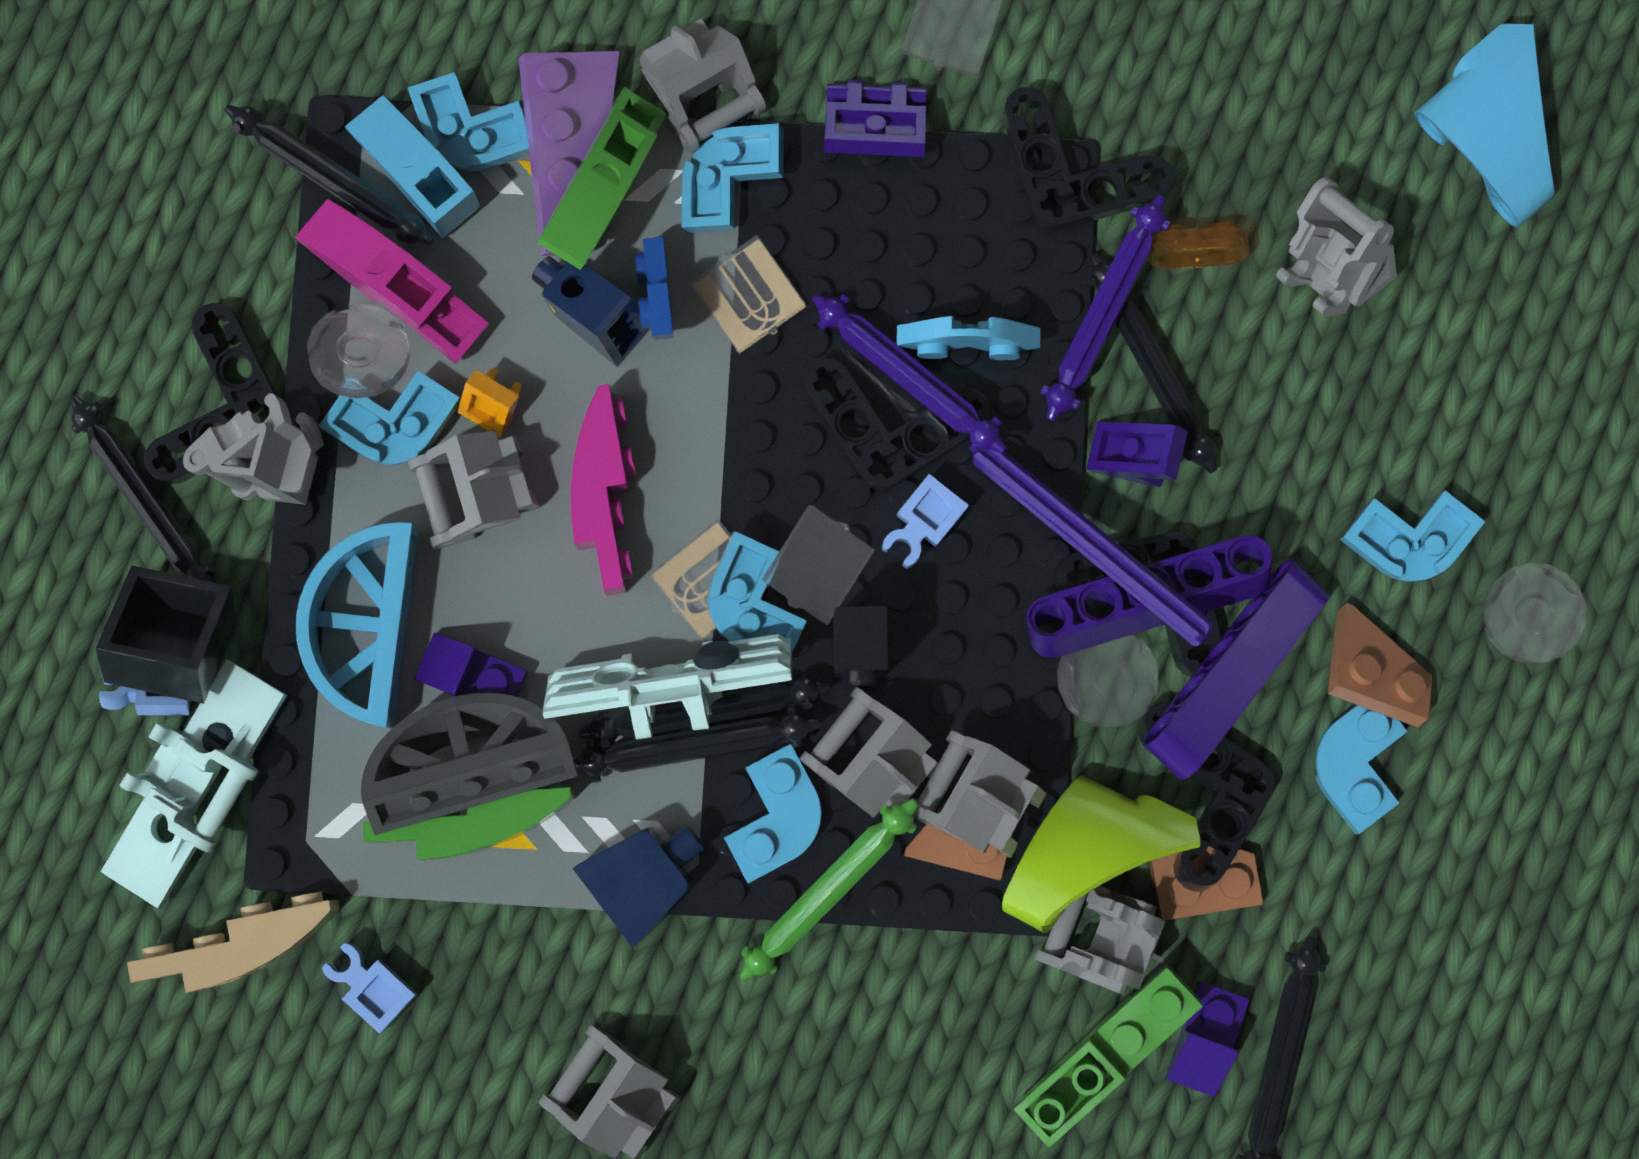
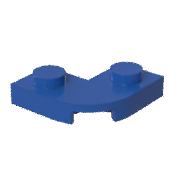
M663 237L643 239L644 252L635 253L638 283L648 282V297L638 298L641 328H651L654 340L674 338Z

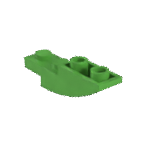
M626 87L622 89L582 163L572 176L537 244L580 270L583 268L647 157L667 113Z
M561 781L468 808L467 815H460V811L378 835H374L369 821L363 822L364 843L416 841L417 860L422 861L456 857L481 851L516 838L555 816L575 799L574 789L571 787L562 788Z
M1167 964L1135 994H1130L1081 1039L1014 1106V1111L1050 1148L1124 1082L1126 1075L1200 1010L1203 1007V1001Z

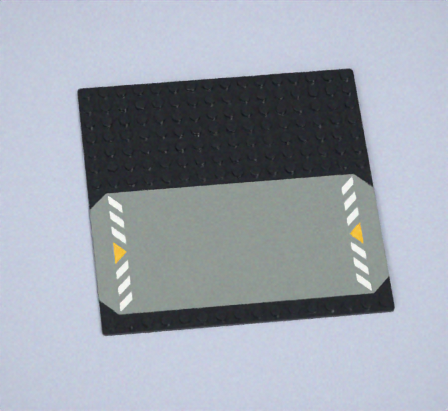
M313 97L308 105L305 142L397 202L405 215L415 214L424 218L345 128L348 123L377 99ZM389 100L425 137L413 102ZM467 105L471 117L502 107ZM665 116L657 132L658 136L595 246V250L591 253L585 264L631 297L639 310L638 298L648 297V282L638 283L635 253L644 252L643 239L663 237L674 338L654 340L652 329L649 328L644 337L620 365L616 367L553 314L541 296L544 289L532 280V274L536 266L548 256H541L540 245L537 244L539 235L529 155L481 171H464L454 168L474 191L480 208L443 239L424 218L426 230L434 239L430 246L422 243L408 244L398 240L396 229L381 227L303 175L298 233L323 203L329 199L376 229L425 265L452 287L450 291L489 324L461 359L454 364L378 301L372 302L297 241L284 402L288 407L292 425L301 429L300 425L296 422V417L299 413L304 412L314 418L319 426L346 385H349L379 406L390 411L417 370L461 399L466 381L476 370L485 375L488 370L495 368L499 370L496 382L507 389H510L516 381L522 384L511 424L504 434L497 438L501 440L513 436L520 439L524 455L519 457L528 490L535 491L539 508L532 511H527V509L519 510L520 520L477 532L476 539L433 549L430 537L434 536L420 484L416 472L410 471L408 463L399 465L375 463L361 456L320 428L324 446L316 451L318 461L306 505L275 501L261 679L285 693L287 697L254 751L253 767L259 772L254 781H252L244 870L245 886L251 890L322 892V894L603 910L573 868L645 828L653 827L665 842L685 825H688L698 836L705 850L683 866L694 880L695 885L668 914L778 921L869 827L883 822V815L880 811L873 818L801 762L820 801L821 820L817 835L807 850L800 856L747 883L724 837L769 814L746 767L789 744L792 745V742L783 738L772 747L622 773L607 769L601 775V782L591 783V777L576 771L578 777L562 781V788L571 787L574 789L575 799L555 816L534 829L507 842L481 851L450 858L417 860L416 841L364 843L363 822H368L369 819L361 798L363 772L373 750L390 729L379 728L348 716L325 699L310 680L303 666L296 640V613L299 599L309 575L323 556L336 544L360 530L385 523H413L419 529L394 727L423 707L455 697L414 680L433 633L473 646L483 653L528 671L518 697L530 701L543 709L548 676L552 675L555 669L621 659L622 655L631 653L635 665H638L639 668L649 669L669 664L686 663L688 660H692L702 647V642H730L720 634L717 628L701 638L652 577L654 573L718 523L729 538L733 531H736L781 552L761 600L807 620L792 652V680L778 683L792 685L793 681L802 673H806L816 681L830 683L831 691L820 696L811 709H803L802 706L797 705L795 702L787 706H797L799 713L809 718L820 719L821 727L810 732L802 741L803 747L793 748L798 758L805 751L810 754L853 700L850 694L855 688L845 687V678H834V607L887 606L888 671L885 678H877L875 687H862L859 689L906 720L932 745L926 751V754L939 763L950 744L946 738L952 730L965 737L968 736L991 744L1031 771L1026 780L1038 785L1046 792V796L1039 808L1028 804L1013 831V839L1019 845L1011 858L1006 857L1000 881L905 857V848L926 825L914 818L913 823L916 825V830L911 834L906 832L901 835H895L892 847L817 923L1049 937L1051 930L1043 933L1005 913L1002 910V902L1015 870L1031 840L1050 810L1068 788L1074 653L1048 658L1034 651L1030 644L1027 612L1035 600L1058 592L1054 585L1053 577L1056 566L1064 558L1079 551L974 465L973 452L968 448L972 444L970 439L894 488L886 491H877L868 487L862 481L808 398L805 391V374L808 368L817 360L832 358L841 362L855 380L888 433L928 409L842 339L838 327H827L823 331L817 326L820 318L818 309L812 300L816 294L826 298H839L844 294L850 299L847 303L849 314L864 317L896 344L897 325L953 316L955 321H961L962 325L973 324L978 326V322L988 321L990 317H996L1039 327L1040 348L1020 351V358L1015 360L990 359L989 351L972 347L948 350V357L924 359L917 356V350L901 348L954 391L970 388L981 392L987 398L990 405L988 420L991 421L996 417L1002 422L999 430L1000 438L1007 447L1005 452L1081 513L1087 380L1075 389L1076 399L1081 401L1079 409L1071 408L1069 411L1062 412L1053 422L1046 418L1048 404L1046 396L1041 394V390L1044 385L1051 387L1059 382V367L1090 308L1091 286L1088 283V278L1092 271L1090 256L1093 254L1094 221L1054 231L1043 229L1035 223L1029 209L1009 138L1005 135L926 131L924 157L824 153L825 125L738 120L725 128L779 123L784 129V178L735 181V230L687 233L682 229V171L685 160L690 162L696 151L689 154L683 148L668 126L669 116ZM687 117L688 125L701 118ZM713 135L699 142V148L711 139ZM1019 137V138H1020V141H1024V140L1027 139L1028 137ZM1060 139L1070 175L1097 168V146L1094 142L1090 140ZM1034 147L1027 152L1026 161L1033 170L1046 171L1053 166L1054 157L1047 148ZM1096 181L1088 187V195L1094 203ZM1079 187L1072 188L1074 195L1072 199L1057 202L1054 195H1048L1046 204L1041 207L1042 210H1051L1054 217H1060L1063 206L1077 202V211H1084L1079 203ZM759 240L805 306L739 352L694 286L712 274L710 277L739 319L746 320L750 315L749 310L719 268L736 257V262L763 301L766 303L771 302L774 299L773 292L745 252H743ZM557 255L551 256L562 266L567 263V261ZM733 261L722 267L751 310H760L762 307L761 301ZM776 298L772 304L767 305L769 319L780 315V305ZM765 308L759 313H755V315L766 319ZM753 316L748 321L742 322L752 331H758L764 324V322L755 319ZM777 320L768 322L762 331L771 328ZM824 371L818 373L819 382L814 388L818 392L826 389L835 401V406L827 408L830 414H833L842 403L855 400L851 393L842 400L836 390V382L840 379L837 374L829 377ZM609 384L613 398L621 396L623 398L627 426L618 428L621 447L631 446L636 476L627 477L629 491L609 494L610 500L620 499L625 529L616 530L619 550L629 549L634 578L625 580L627 593L606 596L603 591L596 547L584 550L577 549L574 544L571 520V479L578 436L587 409L598 386ZM973 404V406L978 411L979 407L976 404ZM457 408L429 449L455 435L489 431L457 413ZM851 411L842 417L840 428L846 436L859 438L868 431L869 421L863 413ZM934 416L945 426L948 439L952 440L955 438L956 435L951 432V427L938 416ZM921 426L911 433L910 443L916 451L929 453L937 448L939 437L932 428ZM899 439L892 443L898 448L895 455L886 460L880 458L878 454L872 457L873 467L869 470L872 476L881 473L885 479L892 476L891 466L903 457L906 467L914 464L905 455ZM449 463L436 467L452 525L455 526L465 520V515ZM928 474H930L969 506L937 547L924 539L921 542V553L918 561L912 567L906 569L902 565L906 557L911 553L909 545L903 541H898L886 553L882 550L883 541L890 532L905 528L907 524L897 517V513ZM729 539L687 571L684 576L685 580L693 583L720 561ZM389 544L374 548L359 556L360 560L382 587L384 585ZM1074 564V570L1067 574L1069 583L1077 582V564ZM347 567L340 572L329 587L320 610L370 617L380 616V609ZM716 568L695 584L694 591L697 594L701 595L709 589ZM682 576L674 586V593L683 599L684 593L690 585L684 582ZM692 588L689 590L686 600L698 598L693 593ZM707 594V595L704 597L703 601H704V603L708 606V602H707V596H708V594ZM674 597L677 605L686 612L683 602ZM701 599L696 602L686 603L688 610L692 614L702 613L708 609L702 604ZM1047 621L1038 629L1046 633H1055L1064 625L1056 621ZM318 627L320 653L330 676L377 639V633ZM373 664L341 689L347 697L365 709H368ZM745 688L726 690V691H723V693H724V692L735 691V690H740V689H745ZM629 706L553 718L565 733L574 760L586 749V742L594 741L593 739L580 738V729L589 725L601 711H606L609 715L617 718L630 709ZM787 707L779 711L710 723L709 727L762 717L781 721L788 714ZM869 712L826 767L837 775H841L882 722ZM689 727L673 731H667L653 734V736L693 730V728ZM618 735L617 739L607 748L601 747L597 742L596 745L606 751L615 743L635 740L636 738ZM491 736L467 739L470 755L478 753ZM514 738L511 743L516 742V741H520V740ZM451 744L429 755L445 762L454 760ZM967 754L935 813L950 797L972 755ZM926 776L908 800L912 798L918 800L930 778ZM467 809L461 810L460 815H467Z

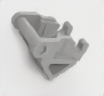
M702 18L683 29L675 25L671 28V36L644 50L640 56L643 74L669 112L668 126L689 154L699 149V142L712 136L713 131L725 128L751 112L758 115L766 110L765 101L755 86L756 81L739 38L720 26L709 30ZM716 85L722 92L732 88L737 90L740 95L739 97L688 125L686 113L689 111L690 101Z
M1323 177L1312 186L1297 211L1299 227L1289 243L1291 246L1289 253L1298 261L1291 268H1280L1276 273V278L1289 287L1304 284L1312 287L1324 297L1317 298L1313 302V308L1325 317L1345 314L1350 304L1354 306L1362 305L1397 278L1394 246L1389 243L1393 236L1394 228L1383 219L1375 220L1338 191V184L1331 178ZM1342 221H1344L1347 225H1349L1351 228H1353L1356 232H1358V233H1359L1360 235H1362L1363 237H1360V236H1359L1357 233H1355L1352 229H1350L1348 226H1346Z
M270 393L264 399L265 404L269 407V416L264 422L261 423L259 416L250 411H246L244 414L239 412L226 424L207 429L184 454L183 464L188 471L195 475L206 474L231 487L232 493L242 500H251L258 495L260 498L268 501L306 505L318 461L316 451L324 446L320 428L314 418L304 412L299 413L296 417V422L300 425L301 429L292 425L286 403L278 396Z
M495 431L460 434L427 450V453L408 460L410 471L417 474L434 536L430 537L433 549L476 539L477 532L520 520L519 510L527 509V511H532L539 508L535 491L528 490L519 457L523 456L524 452L519 438L511 436L498 440ZM449 463L465 515V520L455 526L452 525L436 467Z
M856 687L850 694L853 700L810 754L805 751L799 760L874 818L883 805L890 806L895 803L902 804L908 801L926 776L928 778L931 777L938 762L926 754V751L932 744L906 720ZM870 712L882 724L841 775H837L826 765Z
M951 730L946 738L950 744L917 800L919 804L913 817L944 835L950 834L983 853L991 845L1002 854L1011 858L1019 845L1013 839V831L1028 804L1039 808L1046 796V792L1038 785L1026 780L1031 771L991 744L968 736L965 737ZM967 754L972 755L942 811L939 814L935 813Z
M1100 885L1090 891L1086 899L1089 902L1087 908L1101 915L1099 918L1101 920L1090 948L1084 950L1072 946L1070 951L1067 950L1065 953L1087 896L1085 894L1062 911L1058 921L1051 929L1044 950L1037 951L1035 960L1124 995L1127 985L1138 990L1140 989L1150 960L1163 963L1164 958L1153 952L1165 921L1154 916L1157 909L1156 906Z
M590 1024L585 1032L589 1037L549 1095L544 1093L538 1103L553 1114L581 1142L614 1159H616L620 1151H623L633 1159H640L648 1148L647 1139L665 1112L672 1111L681 1097L672 1090L664 1088L669 1080L668 1078L630 1053L626 1045L594 1024ZM606 1050L616 1058L617 1062L583 1113L579 1115L568 1108L567 1105L603 1051Z

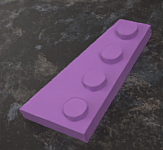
M619 51L523 53L518 58L539 237L613 106ZM540 246L541 256L555 255Z

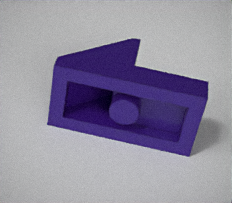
M1097 421L1086 469L1098 474L1153 487H1161L1164 479L1177 480L1188 431L1177 425Z
M433 633L414 680L452 696L472 693H500L518 697L528 671L483 653L473 646Z
M1198 981L1194 993L1203 1001V1007L1183 1024L1165 1079L1215 1097L1237 1058L1239 1051L1233 1049L1250 999Z

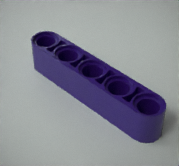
M1246 535L1145 566L1199 611L1205 613L1257 597L1264 593L1269 587L1271 580L1272 552L1267 542L1261 538ZM1250 561L1259 565L1260 569L1247 573L1239 570L1236 566L1241 562ZM1201 576L1210 580L1211 583L1205 587L1197 588L1189 585L1187 581L1192 577ZM1110 577L1043 596L1035 600L1027 612L1030 644L1034 651L1048 658L1061 657L1166 625L1164 621ZM1097 606H1105L1113 611L1110 615L1103 618L1092 617L1088 614L1092 608ZM1047 621H1056L1064 625L1055 633H1046L1038 629Z
M1289 559L1280 565L1271 574L1269 587L1264 593L1251 599L1149 730L1142 745L1179 779L1184 780L1194 774L1207 760L1327 603L1330 593L1294 559Z

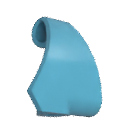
M1500 24L1461 58L1455 67L1453 79L1417 109L1415 117L1420 126L1434 141L1441 145L1450 141L1482 175L1489 200L1495 210L1510 225L1518 228L1554 198L1555 190L1545 127L1534 25Z

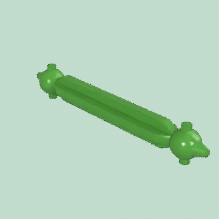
M912 798L902 804L883 805L880 808L883 822L869 827L765 933L762 945H755L751 948L746 946L742 949L741 955L744 957L745 964L740 973L742 980L745 981L755 975L774 974L778 969V966L774 964L775 957L788 953L892 847L895 835H901L906 832L911 834L916 830V825L913 823V814L919 804L916 799Z

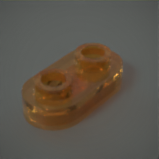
M1218 222L1211 224L1207 228L1186 229L1182 225H1171L1168 231L1161 229L1153 235V249L1149 255V263L1161 269L1215 267L1236 264L1246 259L1249 255L1247 232L1236 227L1231 222Z

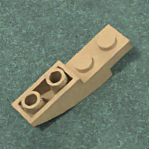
M322 892L291 897L292 907L273 911L271 902L240 908L242 918L226 921L229 942H225L224 933L194 938V949L175 952L173 943L142 949L143 959L127 962L130 983L182 973L185 993L223 985L248 976L282 959L314 936L340 910L339 901H323Z

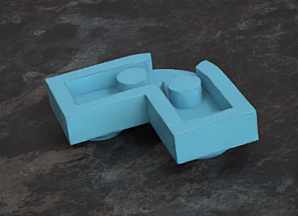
M455 72L408 87L425 138L443 155L453 168L464 171H481L529 155L526 121L519 101L471 117Z
M779 123L728 127L713 131V137L695 152L691 161L685 160L682 171L683 230L687 233L735 230V181L784 178V129Z
M953 316L940 317L897 325V346L917 350V356L924 359H942L948 357V350L972 347L989 351L990 359L1015 360L1020 358V351L1040 348V328L996 317H990L988 321L978 322V326L973 324L962 325V322L955 321Z
M417 370L390 411H387L357 390L346 385L319 424V427L370 461L383 465H399L408 463L409 459L424 454L432 446L459 407L461 399Z
M1446 490L1439 494L1414 528L1377 499L1373 498L1340 540L1383 574L1400 581L1418 582L1430 579L1449 568L1485 521Z
M733 531L709 585L707 602L712 622L720 634L730 642L779 634L784 638H791L793 652L807 620L761 600L781 552L736 531Z
M1359 705L1352 707L1324 730L1319 737L1321 740L1317 747L1315 760L1317 772L1315 778L1320 789L1355 835L1362 833L1399 804L1368 762L1408 732L1399 720Z
M791 744L746 767L769 814L724 837L747 883L800 856L811 845L819 829L821 820L820 801Z

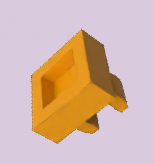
M492 368L485 375L476 370L465 383L457 413L487 431H495L497 437L500 438L511 424L522 384L516 381L510 389H507L496 382L499 370Z

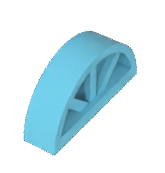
M403 522L372 526L360 530L336 544L323 556L309 575L303 587L296 613V640L303 666L317 690L332 705L348 716L364 723L390 730L395 724L419 529L413 523ZM389 544L384 585L382 587L360 560L359 556L374 548ZM345 567H347L380 609L379 617L320 611L329 587ZM318 627L377 633V639L330 676L320 653ZM373 664L368 709H365L347 697L341 689Z

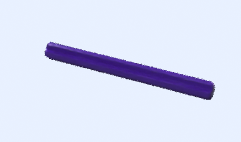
M979 450L977 454L973 453V463L977 468L1191 645L1199 646L1210 636L1213 631L1212 620L1008 453L1000 454L992 450Z

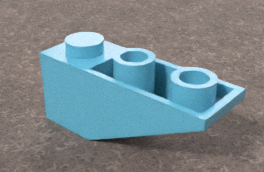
M384 95L345 126L348 132L442 239L480 208L472 188L443 155Z

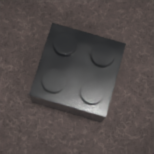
M131 565L95 648L104 683L204 704L237 622L231 586Z

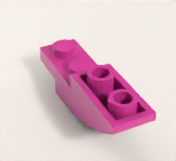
M329 199L323 203L295 236L297 241L374 303L376 301L381 303L454 364L461 359L489 324L450 291L452 287L425 265L376 229Z
M609 384L598 386L587 409L578 436L571 479V520L574 544L578 550L596 547L603 591L606 596L627 593L625 580L634 578L629 549L619 550L616 530L625 529L620 499L610 500L609 494L629 491L627 477L636 476L631 446L621 447L618 428L627 426L622 396L613 398Z

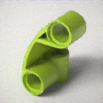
M1084 775L1079 776L1062 794L1031 840L1005 892L1002 910L1037 930L1046 933L1053 928L1064 909L1103 883L1146 862L1173 853L1199 848L1201 840L1196 818L1154 797L1144 795L1132 800Z

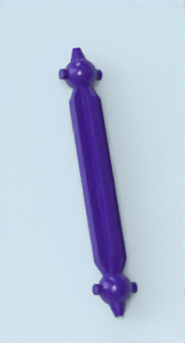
M1158 195L1150 204H1146L1141 208L1133 207L1131 216L1136 218L1137 227L1126 234L1059 367V382L1051 387L1044 385L1041 390V394L1046 396L1048 404L1046 417L1048 420L1053 422L1062 412L1069 411L1071 408L1079 409L1081 401L1076 399L1075 389L1086 382L1153 249V234L1161 229L1168 231L1171 226V221L1166 220L1164 211L1166 198L1164 196Z
M817 294L813 297L812 300L818 309L820 321L817 323L819 328L825 331L827 327H838L841 337L846 343L957 432L970 434L972 444L968 448L974 454H977L979 450H992L1000 454L1005 453L1007 447L1000 438L999 426L1002 422L998 418L994 417L991 421H981L976 408L900 346H897L895 342L864 317L849 314L847 303L850 299L844 294L839 298H826Z

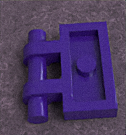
M847 79V84H827L824 153L924 157L926 88L907 87V82L892 81V86L862 85V80Z

